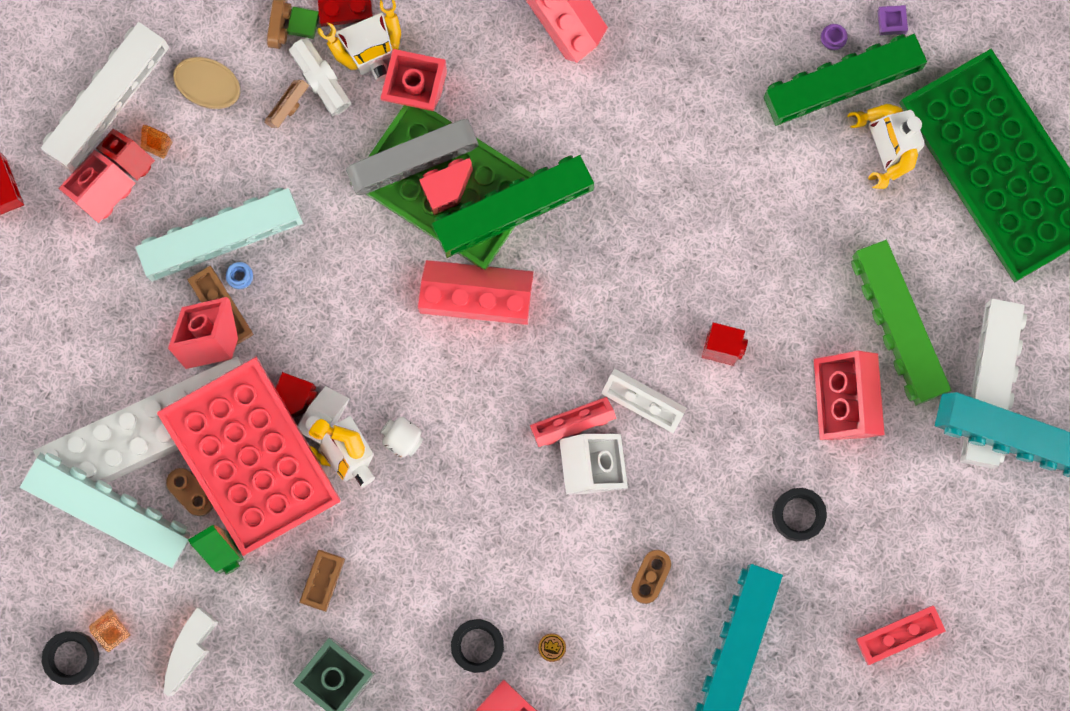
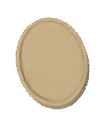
M193 57L181 61L175 67L173 78L176 87L186 99L196 105L209 109H223L236 103L240 97L241 88L236 76L229 68L215 60Z

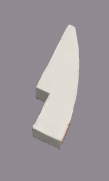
M196 608L175 643L165 676L163 693L167 696H173L209 653V650L201 644L219 622L203 608Z

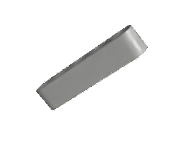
M463 119L353 163L346 168V172L356 195H364L468 153L477 148L479 143L469 120Z

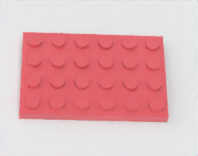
M257 356L157 412L243 556L341 501Z

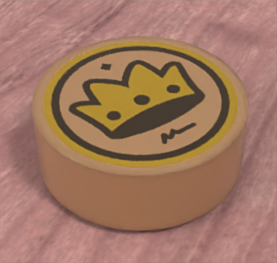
M547 634L539 641V654L546 661H558L566 652V643L558 634Z

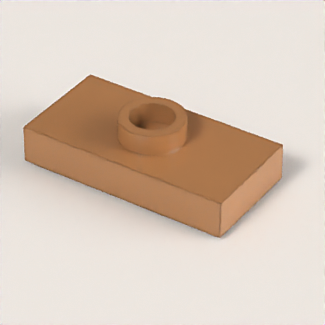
M294 80L264 120V123L271 128H279L288 115L292 116L300 105L298 100L309 87V84L304 80Z
M318 549L299 603L327 612L345 558Z

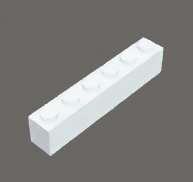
M140 22L135 27L130 28L125 34L123 43L119 48H115L110 53L105 66L95 72L88 88L78 94L74 106L70 111H66L61 116L60 124L53 132L46 135L41 149L49 157L73 173L167 52L169 46L166 41Z
M991 299L986 303L972 385V398L1006 410L1012 408L1014 403V393H1011L1012 382H1016L1019 368L1015 366L1016 357L1020 356L1023 341L1019 340L1020 332L1025 328L1027 314L1024 313L1025 305ZM964 437L961 463L992 469L1003 463L1005 454L992 451L993 446L987 444L985 446L971 444L968 442L969 438Z

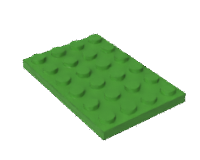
M404 105L368 157L449 125L452 122L435 111ZM476 138L479 145L474 150L366 195L438 241L432 227L436 217L446 212L453 214L459 211L460 207L467 202L475 201L477 203L485 199L484 196L487 193L496 189L503 191L509 188V184L520 178L526 180L533 177L534 174ZM462 158L466 160L470 158L473 171L459 205L434 215L419 179L424 178L423 175L431 170L438 169L440 171L447 168L448 164L456 159ZM514 228L458 254L474 265L486 270Z

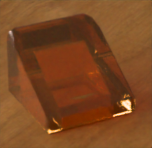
M143 125L141 129V148L164 159L173 143L168 134L148 125Z
M112 609L89 625L91 635L107 652H110L131 636Z

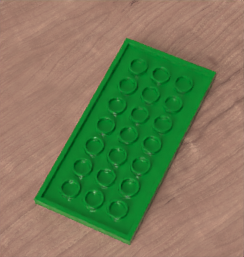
M992 48L899 102L904 111L912 110L915 116L921 120L922 128L920 131L925 145L1014 283L1070 251V168Z

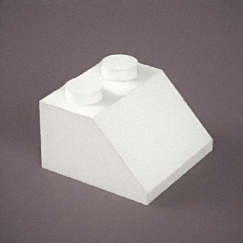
M580 434L559 440L566 495L628 488L621 434Z

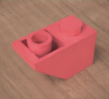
M462 158L450 162L447 168L440 171L438 169L431 170L423 175L424 178L419 179L434 215L459 205L473 171L470 158L466 160Z

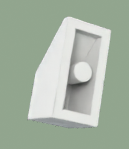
M325 386L309 405L298 425L303 436L320 445L322 440L315 439L309 435L312 425L319 419L327 421L330 427L336 424L350 398Z

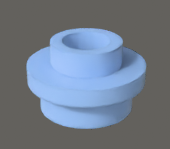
M236 262L228 267L226 280L231 287L244 289L251 284L253 271L246 263ZM243 272L245 274L244 278L240 281L236 280V273Z

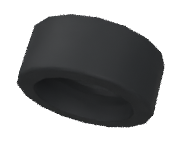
M803 487L792 488L783 493L774 503L772 510L773 524L777 531L786 539L796 542L809 540L818 535L825 526L827 519L826 505L822 498L813 490ZM793 499H805L815 509V521L807 530H793L784 521V507Z
M482 619L469 620L461 624L454 632L451 640V654L454 660L464 670L473 673L486 672L494 668L501 660L504 652V639L499 629L491 622ZM475 629L488 632L494 641L493 654L482 663L469 661L461 651L463 637Z
M65 631L56 634L46 643L42 651L41 663L44 672L52 681L60 685H77L87 681L95 673L99 665V651L96 643L90 636L82 632ZM69 641L81 644L87 654V662L84 668L74 675H66L60 672L54 661L58 647Z

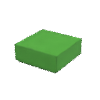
M293 7L287 29L288 34L314 39L319 20V11Z

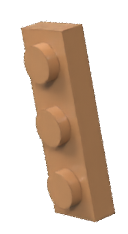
M211 265L187 279L201 303L224 297L229 298L238 335L236 346L254 335Z

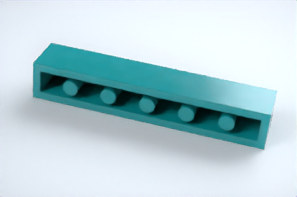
M958 392L942 394L934 426L945 430V435L961 438V436L969 438L968 442L978 446H985L987 444L993 446L992 451L1001 454H1009L1010 452L1016 454V459L1020 461H1036L1040 463L1039 467L1053 471L1059 469L1063 471L1064 476L1070 477V432Z
M749 564L747 569H741L737 581L741 588L738 596L733 594L728 610L732 611L730 621H724L719 637L723 638L720 649L715 648L710 664L715 666L712 675H706L701 689V691L705 692L702 703L697 702L694 711H739L783 577L782 574L754 564Z

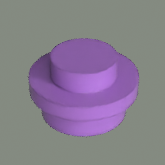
M838 24L826 26L821 33V42L829 50L835 51L843 48L848 39L847 31Z

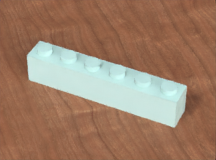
M277 188L268 193L269 196L261 199L257 197L248 199L243 202L242 206L235 209L228 207L220 210L218 215L209 219L208 217L198 218L192 222L193 225L188 227L172 228L167 231V235L162 237L144 239L141 242L142 244L135 248L146 277L153 282L303 224L289 188Z
M40 452L22 482L21 489L173 568L190 537V532L186 531L187 527L184 524L175 520L171 523L162 518L163 515L158 510L151 507L145 509L138 505V501L127 494H122L121 496L113 492V488L109 484L101 480L95 482L87 478V473L74 466L70 469L61 464L62 460L51 453L44 455Z

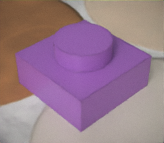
M906 5L878 8L880 36L901 35L908 32Z

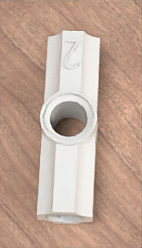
M308 38L295 42L289 49V52L302 70V75L306 82L311 85L314 94H318L332 116L339 115L352 105L351 101L338 84V79L327 61L322 60Z

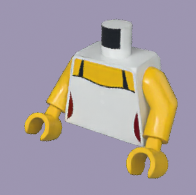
M380 0V8L386 13L385 16L383 13H379L337 32L335 27L327 22L331 29L328 35H324L321 28H318V34L328 40L327 46L336 61L350 70H358L361 75L372 71L376 82L385 80L388 70L386 64L390 63L393 49L399 50L402 33L398 16L394 13L396 8L395 0H392L393 5L389 9L384 8L382 0Z
M884 104L868 109L867 113L858 111L847 115V117L856 116L858 118L857 124L850 126L851 128L863 127L868 120L871 122L869 127L884 169L887 171L886 173L873 172L869 175L868 180L879 178L878 184L872 188L885 189L889 185L890 179L895 180L914 169L918 153L924 147V139L920 131L922 122L915 116L912 110L903 111L901 107Z
M351 416L331 427L323 419L317 420L312 425L309 435L315 439L322 440L318 449L320 453L310 446L320 465L332 467L342 481H347L354 477L361 487L368 485L375 479L368 468L373 453Z

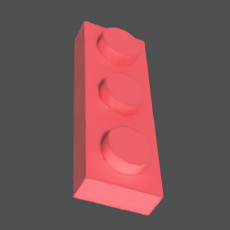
M605 397L530 425L538 447L554 444L557 440L568 436L578 435L592 427L603 426L609 421L616 419V416L608 398Z
M934 605L856 638V641L867 665H871L946 632Z

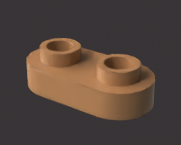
M273 0L267 34L268 48L280 49L281 44H286L288 32L284 26L285 20L290 19L292 5L287 0Z
M178 468L170 472L166 480L167 488L187 511L195 516H205L210 513L213 505L196 477L184 468ZM179 477H183L185 480L181 487L176 485V480ZM202 497L203 504L196 507L194 504L195 499Z
M653 550L644 557L631 586L632 596L637 602L649 604L658 597L671 568L670 557L664 551ZM654 559H658L662 563V567L659 570H655L651 566ZM645 584L650 587L648 595L640 593L641 585Z

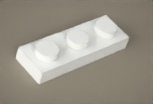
M615 368L601 393L674 433L687 409Z

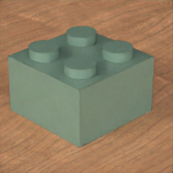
M328 638L294 680L293 684L325 711H347L376 673L333 638Z

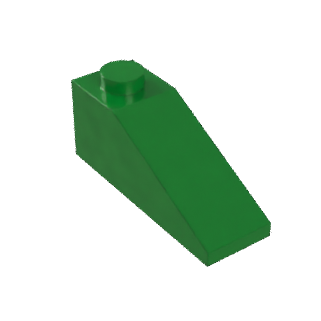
M212 525L188 539L191 546L216 573L221 574L224 572L225 575H228L240 568L239 562L244 560L229 532L218 526Z

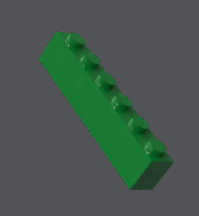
M915 33L909 36L905 34L898 35L890 40L891 43L883 46L880 43L872 45L862 54L851 53L843 57L841 62L832 65V62H828L819 66L815 72L809 74L807 71L795 75L791 81L786 83L778 81L769 85L763 98L775 126L923 70L927 60Z
M572 155L561 159L557 166L550 169L543 167L534 172V176L526 180L524 178L517 179L509 184V188L503 191H499V189L493 190L484 196L485 199L477 203L475 201L467 202L460 207L459 211L453 214L446 212L436 217L432 227L446 258L594 191V181L581 155L574 158Z

